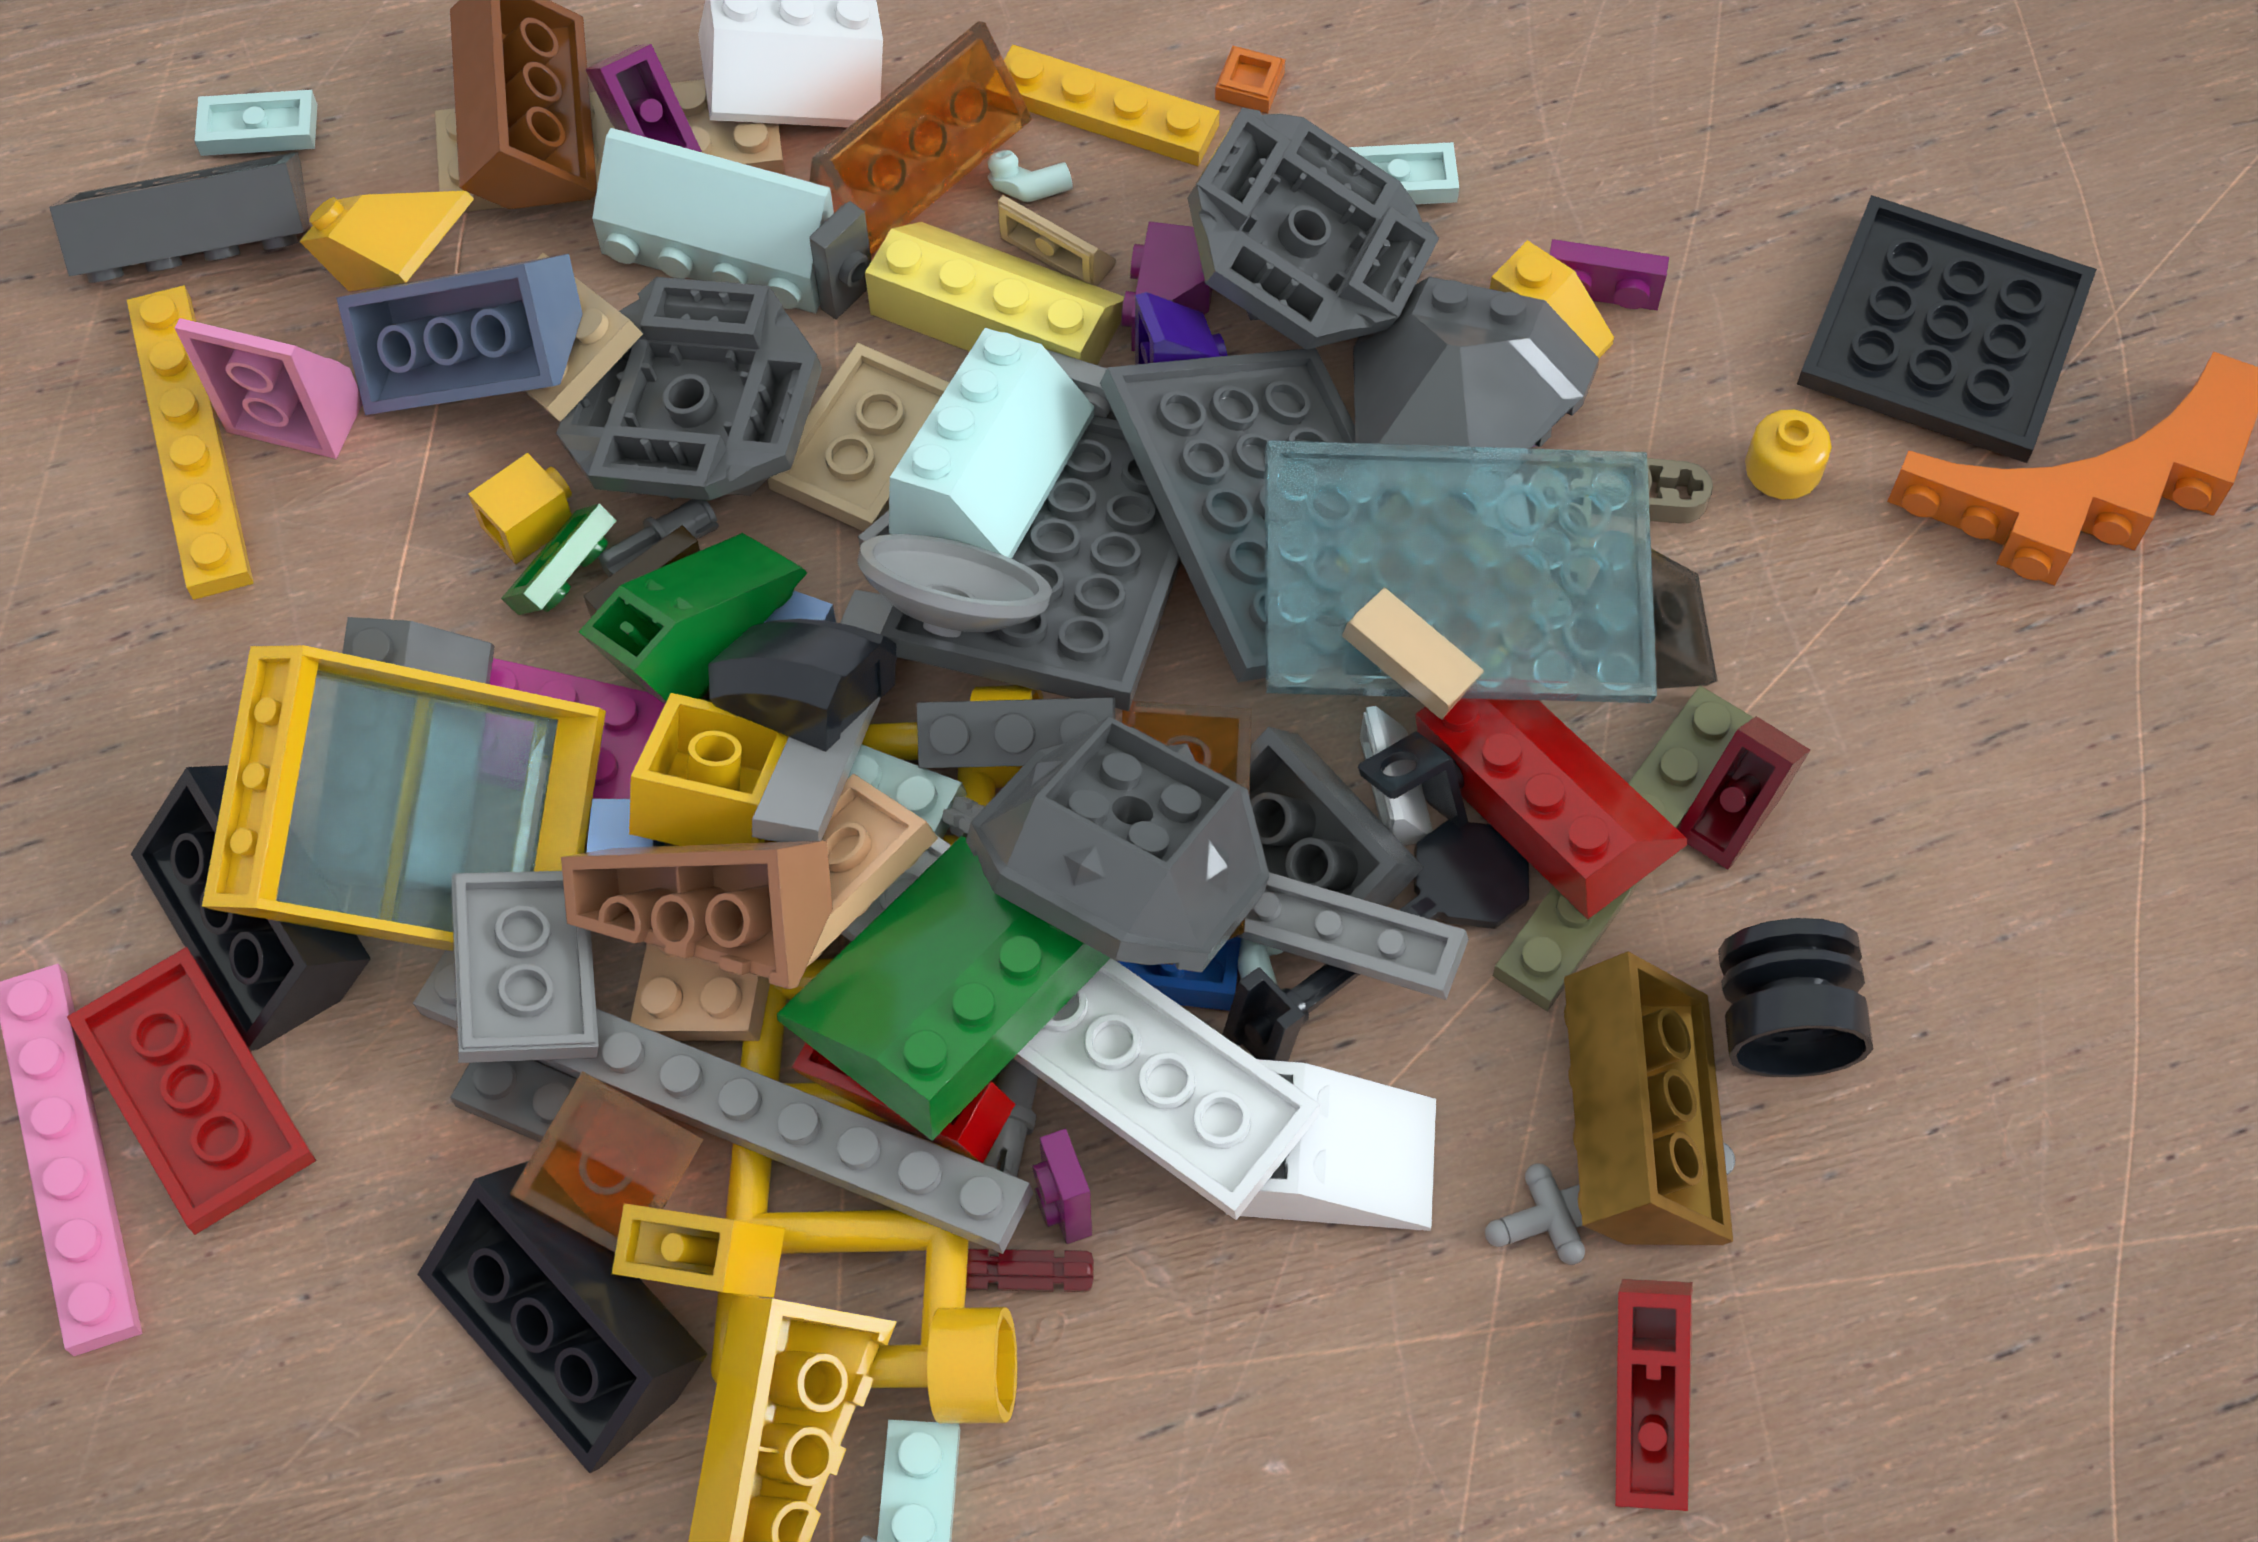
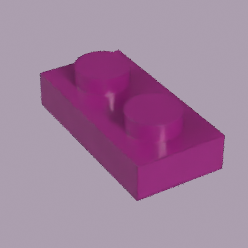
M1552 239L1549 254L1576 272L1592 301L1617 304L1627 309L1643 308L1658 311L1667 277L1669 257Z
M1066 1128L1040 1137L1041 1162L1032 1165V1169L1038 1186L1034 1188L1036 1199L1047 1227L1059 1224L1066 1244L1092 1236L1090 1189Z

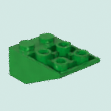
M740 533L621 584L579 630V633L621 673L664 704H666L670 693L702 699L709 690L708 664L753 625L764 623L776 609L787 603L793 595L794 588L806 576L807 572L801 566L748 535Z

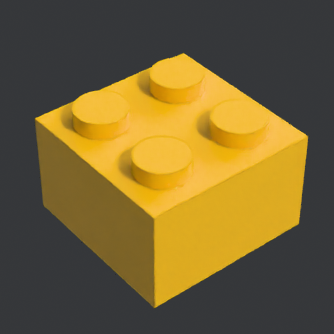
M670 693L631 774L629 835L678 846L766 843L767 840L752 837V818L789 736L715 707L710 701Z

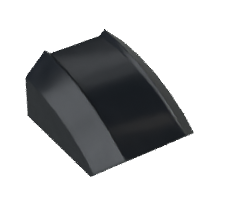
M787 619L753 625L708 664L710 700L715 707L826 752L840 739L841 733L878 697L882 698L895 686L897 646L895 642L883 635L856 626L826 620Z

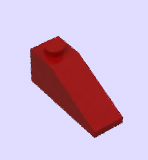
M1622 1279L1618 1291L1615 1506L1688 1511L1693 1282Z

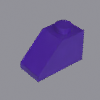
M1148 292L1135 295V365L1228 356L1221 334H1211L1202 312Z

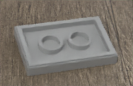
M562 871L451 873L458 1063L597 1058L599 1044L591 931L567 924Z

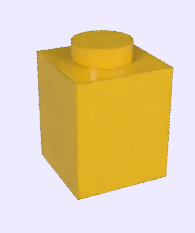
M526 453L468 493L480 527L515 565L548 543L572 515L567 499L572 497V492L564 478L552 466L544 470L529 453Z

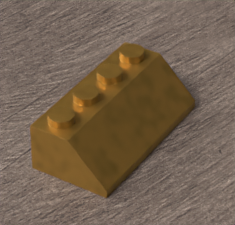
M1629 951L1565 976L1566 1005L1564 1008V1020L1568 1028L1570 1067L1568 1078L1573 1093L1575 1119L1573 1142L1578 1159L1580 1190L1577 1200L1582 1215V1226L1625 1245H1725L1733 1242L1708 995Z

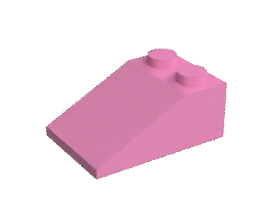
M179 318L175 330L227 433L337 459L363 405L358 386L349 367L336 360L322 357L295 345Z

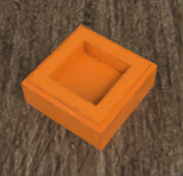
M1232 45L1215 87V100L1248 109L1260 110V112L1268 114L1285 73L1286 59Z

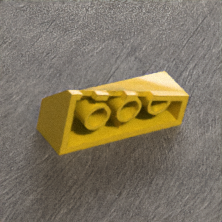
M732 1296L688 1542H810L821 1515L817 1511L816 1506L828 1476L837 1475L846 1452V1448L841 1446L842 1440L856 1406H864L874 1381L873 1378L868 1376L880 1345H888L897 1321L777 1299Z

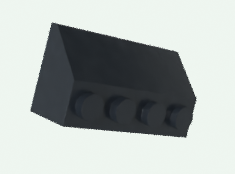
M228 765L186 767L131 852V856L182 943L195 957L249 1049L254 1051L340 1002L371 958L356 934L202 907ZM289 826L276 901L343 913L321 876L310 869L311 860Z
M529 1160L474 1179L417 1275L589 1473L600 1469L677 1401L708 1354L640 1278L612 1274L615 1257L614 1249L533 1160Z

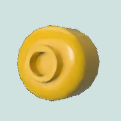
M1795 409L1778 410L1766 415L1755 428L1745 458L1748 478L1755 488L1765 495L1777 499H1798L1809 494L1820 483L1831 453L1832 445L1829 432L1821 421L1803 411Z

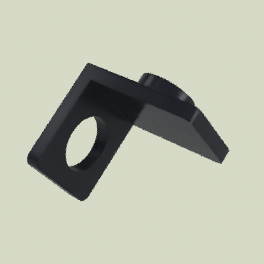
M1415 731L1358 765L1360 776L1388 798H1398L1422 784L1425 799L1431 807L1459 828L1468 823L1460 790L1464 787V778L1460 768L1450 755L1419 732ZM1410 759L1416 762V768L1407 774L1388 776L1383 773L1384 769L1395 761Z

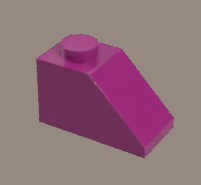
M652 44L634 45L585 69L615 129L702 152Z

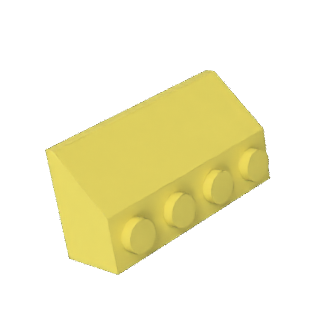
M924 222L891 228L865 271L871 315L969 352L984 328L1040 343L1047 350L1098 365L1122 321L1124 296Z

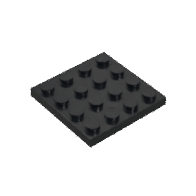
M1871 195L1801 370L1797 385L2027 463L2036 445L2097 269Z

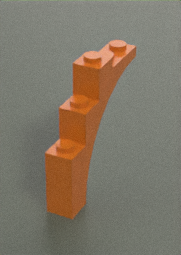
M2213 351L2192 391L2171 415L2139 438L2097 457L2053 467L1999 469L1956 464L1908 451L1887 502L1900 506L1915 516L1929 517L1962 529L1966 534L1974 538L1988 539L2002 544L2003 547L1996 562L1997 565L2014 570L2015 573L2023 578L2040 580L2055 586L2073 553L2080 531L2094 535L2104 543L2121 545L2135 551L2155 516L2161 497L2174 501L2183 508L2215 515L2235 482L2258 415V367Z

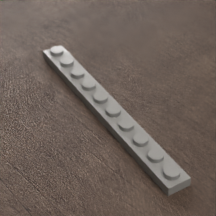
M445 950L413 1004L421 1015L457 1029L454 951ZM597 1008L599 1044L597 1058L533 1060L1001 1254L1004 1253L1033 1195L1031 1185L1027 1181Z

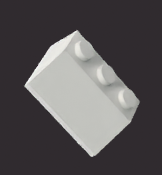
M705 0L698 36L710 120L867 129L878 128L880 121L883 36L876 0Z

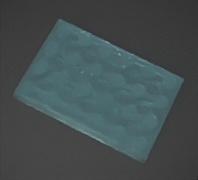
M1267 440L1265 447L1266 693L1414 697L1342 637L1345 627L1352 617L1385 587L1484 670L1483 674L1462 698L1652 703L1657 696L1647 452Z

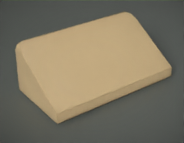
M1004 195L998 200L1001 238L1063 274L1098 286L1115 266V258Z
M1385 587L1352 617L1342 634L1343 638L1441 720L1484 672L1481 667Z

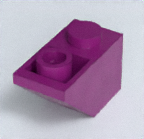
M1149 221L1145 244H1134L1130 278L1138 280L1136 292L1126 291L1123 301L1122 326L1131 327V351H1135V295L1148 292L1200 311L1205 315L1209 312L1213 288L1205 284L1194 227Z

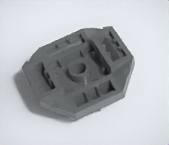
M1242 108L1187 197L1205 284L1245 309L1250 320H1262L1306 350L1388 330L1400 316L1439 240L1430 224L1422 222L1415 202L1399 180L1304 117L1286 114L1261 115L1260 110Z
M655 277L638 293L640 299L619 311L630 319L643 335L560 422L556 432L566 451L597 490L667 496L672 500L675 498H689L711 501L726 494L751 496L770 477L792 468L821 375L822 366L817 354L786 313L783 305L769 286Z
M1110 716L1065 744L1038 750L970 822L966 842L973 855H978L983 873L995 894L1115 961L1144 965L1175 963L1177 969L1203 972L1262 897L1270 876L1247 788L1196 762L1187 743L1167 746Z

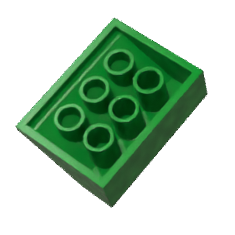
M961 836L777 1013V1020L933 1141L1108 962L1110 957L995 894L983 873L978 855H973L966 842V837Z

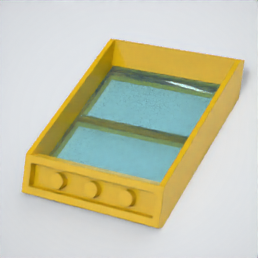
M305 645L250 646L202 907L454 951L451 873L562 871L561 857L584 853L606 711L595 706Z

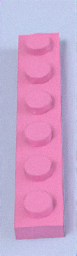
M55 964L0 981V1023L64 1348L72 1356H77L142 1334L82 1043L67 1018L68 1015L75 1012L67 973L59 964Z

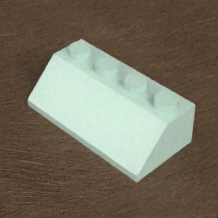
M610 128L605 139L592 217L602 254L608 255L620 263H637L662 270L667 275L678 279L690 278L703 281L769 286L784 309L797 308L816 314L820 306L809 236L834 214L830 187Z
M984 328L890 476V534L922 535L958 541L1012 559L1094 417V405L1042 344L1019 338L1009 333Z

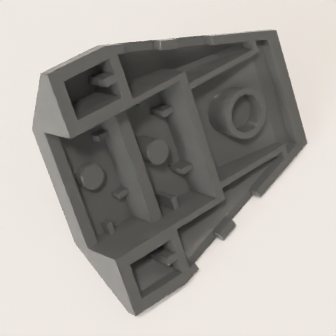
M1434 277L1424 279L1415 285L1400 316L1388 330L1358 337L1353 347L1356 486L1475 512L1519 469V459L1534 445L1541 447L1551 437L1552 427L1566 413L1573 416L1583 406L1598 369L1599 358L1545 300L1522 296L1514 292H1502L1463 284L1455 280H1444Z

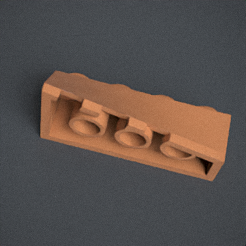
M827 840L611 848L561 857L567 924L634 944L646 942L665 948L664 953L681 958L696 957L719 964V969L739 975L748 973L768 978L769 984L786 989L798 987L833 909Z

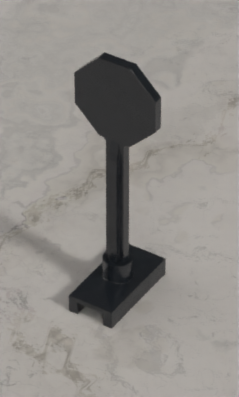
M1447 820L1417 842L1414 849V857L1424 866L1421 872L1414 878V892L1417 894V897L1399 910L1430 920L1442 919L1445 923L1496 929L1525 907L1529 901V862L1490 824L1468 822L1459 828ZM1325 964L1294 988H1284L1281 990L1258 967L1239 981L1222 1035L1237 1046L1242 1044L1256 1059L1288 1062L1301 1025L1308 1021L1309 1013L1361 974Z

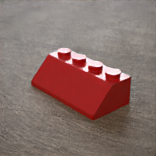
M1478 679L1442 720L1427 707H1424L1415 714L1417 732L1450 755L1460 768L1464 778V787L1460 789L1462 797L1587 920L1687 846V838L1517 679Z

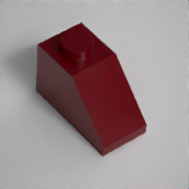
M1757 716L1738 728L1677 828L1687 838V844L1727 870L1731 868L1778 804L1811 750Z

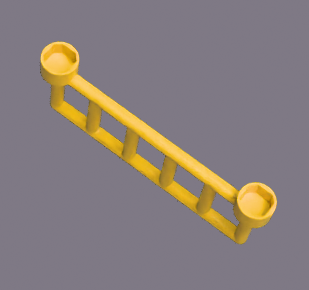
M1018 685L975 687L970 697V701L1044 699L1042 691ZM917 722L870 724L862 745L904 761L918 760ZM1023 766L958 767L957 781L962 782L967 792V798L986 806L995 797V788H1003ZM944 835L943 840L952 845L960 837ZM834 958L817 959L808 965L796 988L786 989L770 984L760 1040L742 1042L741 1067L779 1082L784 1025L777 1020V1013L786 1005L787 1000H791ZM785 1083L788 1086L875 1121H887L817 1083ZM733 1143L725 1219L785 1227L781 1254L926 1251L920 1344L880 1345L868 1375L874 1379L871 1388L928 1387L931 1410L936 1422L939 1424L1007 1423L1013 1413L1017 1389V1343L1014 1323L1007 1307L965 1308L969 1240L897 1210L767 1213L772 1159ZM718 1292L711 1359V1375L716 1384L732 1296L756 1298L760 1296Z

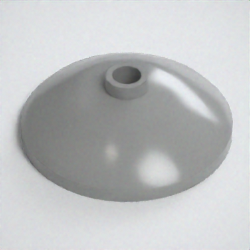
M911 534L880 535L869 538L861 544L857 559L858 566L866 580L895 608L914 619L924 622L923 627L927 631L945 637H958L962 631L991 632L1027 622L1047 609L1052 593L1049 583L1040 574L1024 564L986 549L943 538Z

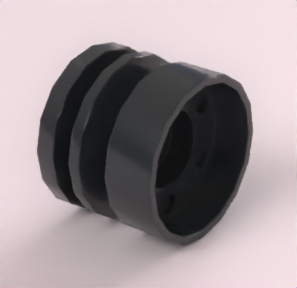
M1790 918L1767 921L1741 929L1723 941L1718 949L1720 968L1724 976L1721 980L1722 991L1725 999L1732 1003L1725 1014L1728 1052L1733 1066L1746 1073L1765 1077L1816 1076L1849 1068L1866 1059L1874 1049L1866 998L1858 993L1865 984L1862 964L1860 963L1862 953L1859 936L1856 931L1843 923L1825 919Z

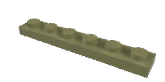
M1700 685L1628 784L1674 827L1678 828L1737 729L1754 717ZM1641 880L1588 920L1553 886L1497 962L1492 976L1548 1012L1565 988L1564 977L1578 970Z

